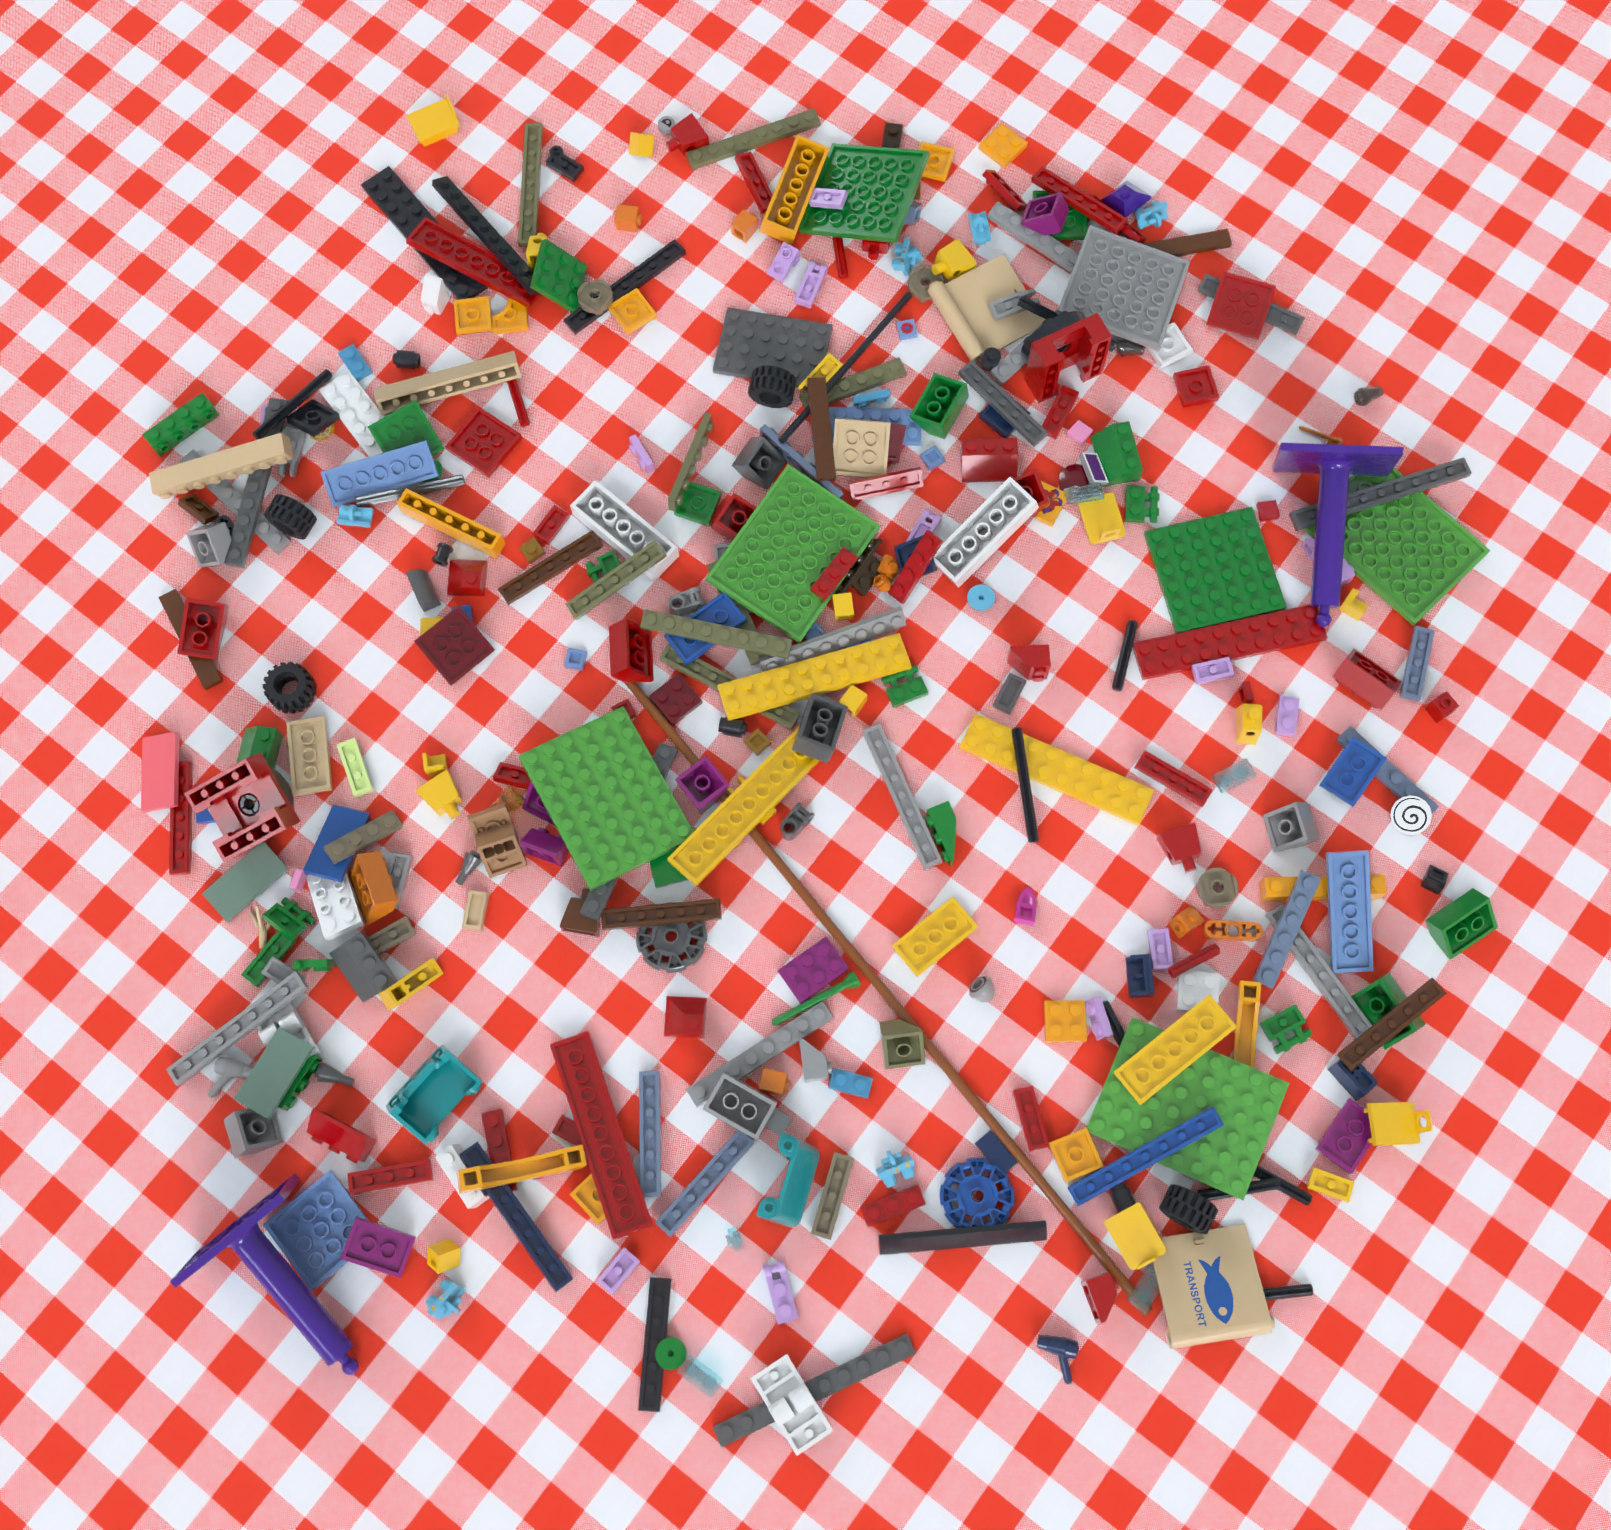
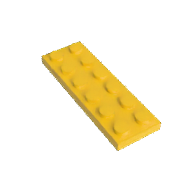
M1209 994L1113 1073L1138 1104L1142 1105L1236 1029L1237 1026Z

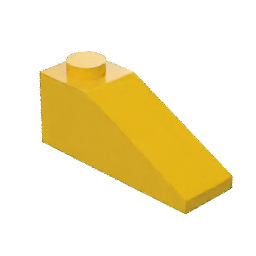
M432 957L398 979L378 995L387 1009L391 1010L444 973Z

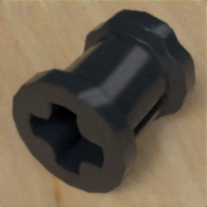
M439 542L437 545L438 550L431 560L439 566L447 567L448 557L450 553H453L454 549L448 544Z

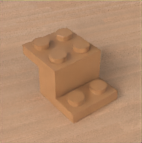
M505 803L467 816L475 835L477 850L489 878L527 866L526 859L519 845L517 831Z

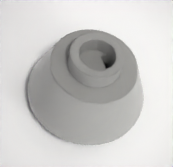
M981 976L971 983L969 987V996L980 1002H989L994 997L995 988L990 977Z

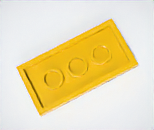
M952 897L894 943L892 948L913 974L919 977L977 930L979 926L956 899Z

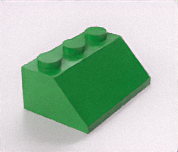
M934 373L911 412L910 419L928 434L945 439L969 397L967 383Z
M1129 421L1111 424L1091 436L1094 453L1098 454L1109 482L1106 486L1140 480L1143 469Z
M257 725L246 728L236 764L248 757L262 753L268 765L275 769L283 735L277 728Z
M1474 888L1426 919L1431 937L1450 960L1498 928L1490 898Z
M1390 973L1351 996L1371 1025H1374L1407 998ZM1421 1016L1417 1017L1386 1042L1383 1048L1386 1050L1426 1025Z

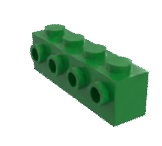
M200 393L142 435L161 457L219 416V413L207 397Z

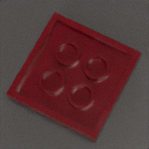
M457 606L414 640V643L450 686L495 651L460 606Z

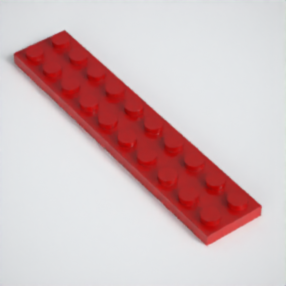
M1306 605L1134 642L1132 648L1141 678L1146 680L1191 670L1192 665L1226 657L1233 661L1326 641L1328 637L1325 628L1320 627L1316 622V617L1319 614L1318 607Z
M589 1031L551 1043L550 1047L613 1241L653 1226Z

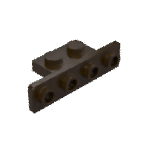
M880 538L870 541L834 594L846 593L850 586L861 596L867 594L874 584L875 577L880 575L877 569L881 562L873 556L876 549L882 543Z

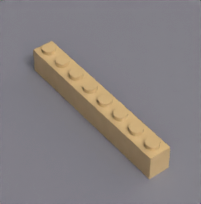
M511 351L374 388V393L380 413L383 415L394 412L414 400L420 405L521 378L522 376L515 352Z
M278 433L150 472L152 494L161 499H169L172 495L186 494L189 490L202 489L205 485L219 484L222 480L235 479L242 474H252L258 469H268L275 464H285L288 460L294 459L291 440L283 433Z

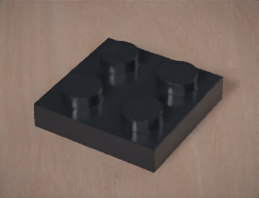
M312 399L286 418L287 423L315 437L338 421L340 416L338 412Z

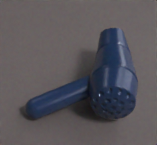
M1038 1335L1037 1348L1058 1355L1064 1382L1068 1385L1071 1384L1073 1379L1067 1358L1075 1359L1078 1355V1341L1066 1337Z

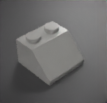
M225 522L203 525L186 532L199 567L224 564L232 540Z
M1294 802L1263 815L1274 852L1302 847L1320 840L1309 804L1306 802Z
M248 1108L234 1111L223 1119L234 1158L252 1155L282 1143L274 1114L269 1120Z

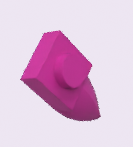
M1030 887L1024 889L1018 898L1015 906L1014 922L1033 926L1036 918L1037 902Z

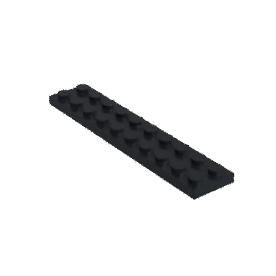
M390 166L361 184L362 189L405 239L425 217L438 223ZM413 247L437 277L443 279L445 286L457 300L474 298L489 288Z

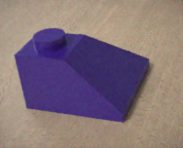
M1125 181L1101 200L1114 211L1124 217H1128L1152 198L1151 195L1131 182Z

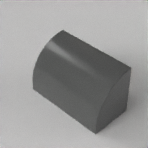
M415 569L406 572L417 601L424 612L441 605L427 571Z

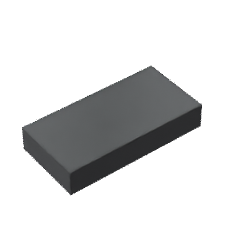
M1009 673L992 707L1010 715L1027 681Z

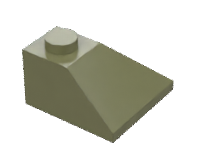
M900 1019L879 1022L885 1069L925 1064L923 1031L921 1028Z

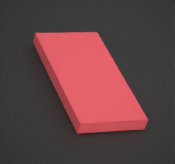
M170 732L142 738L141 811L146 813L178 807L179 733Z

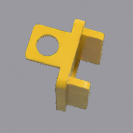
M447 94L445 95L446 99L406 115L418 141L423 146H428L458 133L460 123Z
M1113 492L1077 500L1081 518L1091 545L1125 536L1126 530Z
M1412 1102L1367 1103V1108L1364 1109V1113L1369 1115L1372 1135L1368 1142L1373 1143V1146L1419 1144V1133L1433 1130L1430 1111L1416 1112L1415 1105ZM1422 1116H1424L1427 1121L1425 1128L1422 1127L1420 1123V1119Z
M1141 1202L1103 1221L1128 1267L1132 1270H1138L1154 1262L1167 1250L1166 1245Z

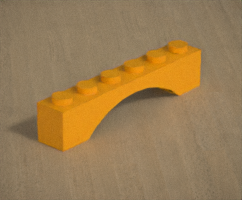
M1240 980L1238 984L1235 1024L1237 1028L1235 1029L1233 1059L1254 1068L1261 982Z
M578 1145L519 1160L461 1169L456 1172L459 1194L583 1169L587 1164L583 1145Z

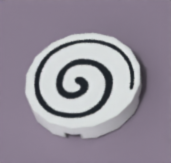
M1405 796L1395 802L1391 809L1390 817L1392 824L1397 830L1404 834L1414 835L1427 829L1431 823L1432 813L1430 806L1425 800L1417 796Z

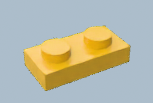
M1312 1168L1307 1188L1348 1203L1355 1182L1317 1168Z

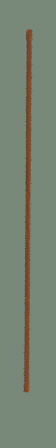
M625 683L692 766L696 764L700 759L637 683ZM726 791L720 798L722 803L729 797ZM754 827L749 833L750 837L902 1021L919 1027L761 833ZM923 1031L924 1049L1108 1273L1110 1272L1111 1276H1115L1118 1285L1127 1294L1142 1316L1147 1315L1153 1309L1151 1305L1134 1288Z

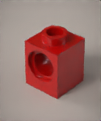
M1446 691L1432 700L1425 707V710L1438 723L1452 714L1459 705Z

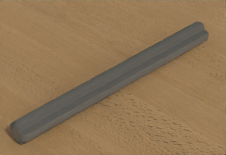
M460 474L356 496L355 502L357 507H363L399 499L406 488L417 494H424L464 485L465 480L464 476Z

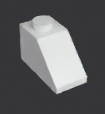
M426 273L421 302L428 313L441 315L450 297L443 279Z

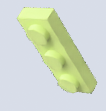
M352 738L336 744L354 797L357 798L373 792L374 790L357 740Z

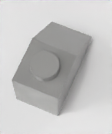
M799 1039L804 1081L828 1080V1074H832L831 1061L827 1062L824 1054L804 1039Z

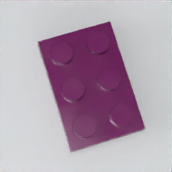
M824 937L777 970V972L801 1004L847 972L849 967L829 939Z
M1351 1098L1347 1099L1315 1148L1316 1151L1348 1174L1354 1172L1372 1144L1368 1142V1139L1372 1138L1369 1115L1364 1113L1365 1108Z
M356 1217L340 1259L401 1278L416 1236Z

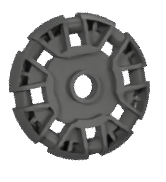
M702 921L693 922L695 926L691 929L688 927V923L640 927L638 933H636L638 952L642 953L643 960L650 967L658 971L660 969L666 970V973L684 971L687 966L694 965L704 953V944L707 942L705 923ZM647 929H653L651 935L646 934ZM669 932H675L677 938L675 941L669 942L666 940V935ZM692 938L697 940L696 946L690 945ZM653 945L655 951L650 953L648 948ZM686 953L688 957L681 961L679 956ZM663 956L669 957L668 963L662 961Z

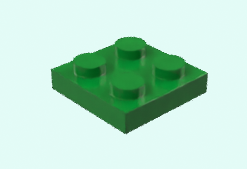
M690 482L688 490H685L683 493V502L681 505H678L674 515L709 527L722 492Z

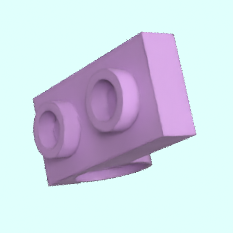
M783 242L766 274L783 283L791 267H795L798 263L800 251Z

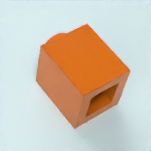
M617 205L614 219L616 229L637 232L638 225L642 224V214L639 213L638 206Z
M744 209L731 223L732 235L745 243L758 229V218L753 213L747 212Z
M764 1068L759 1090L784 1096V1092L789 1091L791 1080H788L787 1073Z

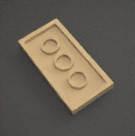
M320 716L286 722L293 796L333 790L326 717Z

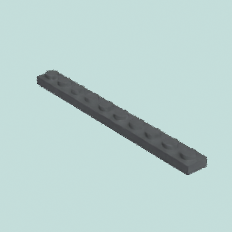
M270 398L263 423L285 405L288 400ZM285 419L263 438L282 433ZM272 466L268 469L255 470L252 474L248 475L231 536L232 540L224 561L226 566L245 568Z
M1463 457L1349 493L1347 515L1470 477L1472 472ZM1318 503L1290 512L1289 517L1296 531L1316 525Z
M660 742L653 760L665 780L678 753V749ZM619 877L589 891L580 914L599 922Z
M906 1333L804 1383L817 1402L915 1355L916 1352ZM763 1402L713 1426V1429L722 1448L774 1423L775 1420L769 1412L767 1405Z

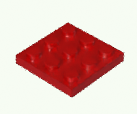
M1223 271L1206 326L1259 340L1276 285Z
M478 407L447 443L445 448L489 478L523 437L519 432L481 407Z

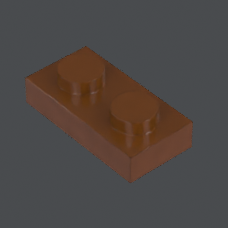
M193 493L178 500V506L204 525L215 521L219 517L217 511Z

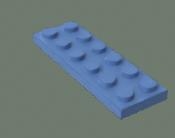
M829 407L832 443L834 441L835 418L870 420L872 418L906 425L903 445L921 446L922 428L909 417L913 409Z
M427 440L320 472L333 507L353 502L356 496L399 488L439 476Z
M1369 851L1326 852L1331 970L1333 973L1374 971Z

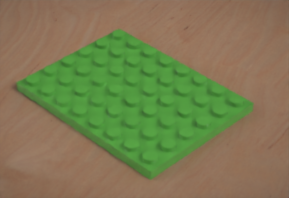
M788 464L705 580L800 643L845 577L825 602L810 591L811 587L843 547L859 559L881 526Z
M1393 468L1388 476L1352 475L1349 478L1348 494L1403 477V475L1395 468ZM1423 492L1346 515L1343 558L1346 559L1348 564L1352 565L1355 575L1412 626L1429 612L1491 551ZM1316 525L1305 528L1304 530L1315 539Z
M623 706L518 755L520 762L590 891L678 848L694 832Z
M1132 1017L1088 1123L1087 1129L1089 1133L1129 1151H1133L1213 1106L1224 1125L1157 1163L1244 1201L1290 1083L1220 1053L1208 1050L1142 1105H1139L1113 1072L1165 1030Z

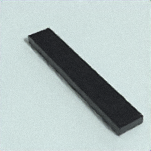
M650 1277L638 1411L660 1412L664 1369L657 1363L655 1351L661 1340L667 1338L672 1279Z

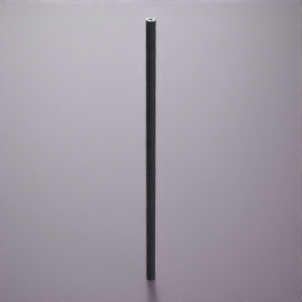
M906 292L826 384L827 394L912 298L910 292ZM809 404L778 439L780 443L784 444L809 416Z

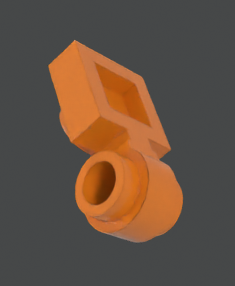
M884 555L877 569L881 575L876 576L874 579V586L880 592H888L892 586L891 581L894 580L899 570L898 562L891 555Z

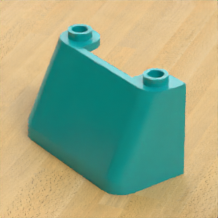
M441 1045L389 1100L386 1108L389 1114L426 1145L429 1141L432 1142L439 1134L438 1125L464 1096L475 1095L480 1090L482 1080L444 1045Z
M781 1132L778 1149L782 1155L787 1157L790 1163L779 1199L773 1197L764 1198L759 1204L756 1215L758 1218L783 1226L795 1227L802 1219L820 1154L813 1145Z

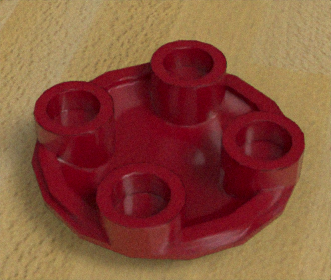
M1080 464L1067 466L1059 475V489L1068 493L1071 497L1084 499L1095 487L1090 486L1084 468Z

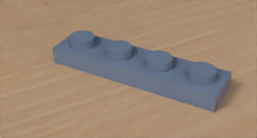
M1420 626L1413 628L1400 698L1415 702L1421 700L1435 630Z

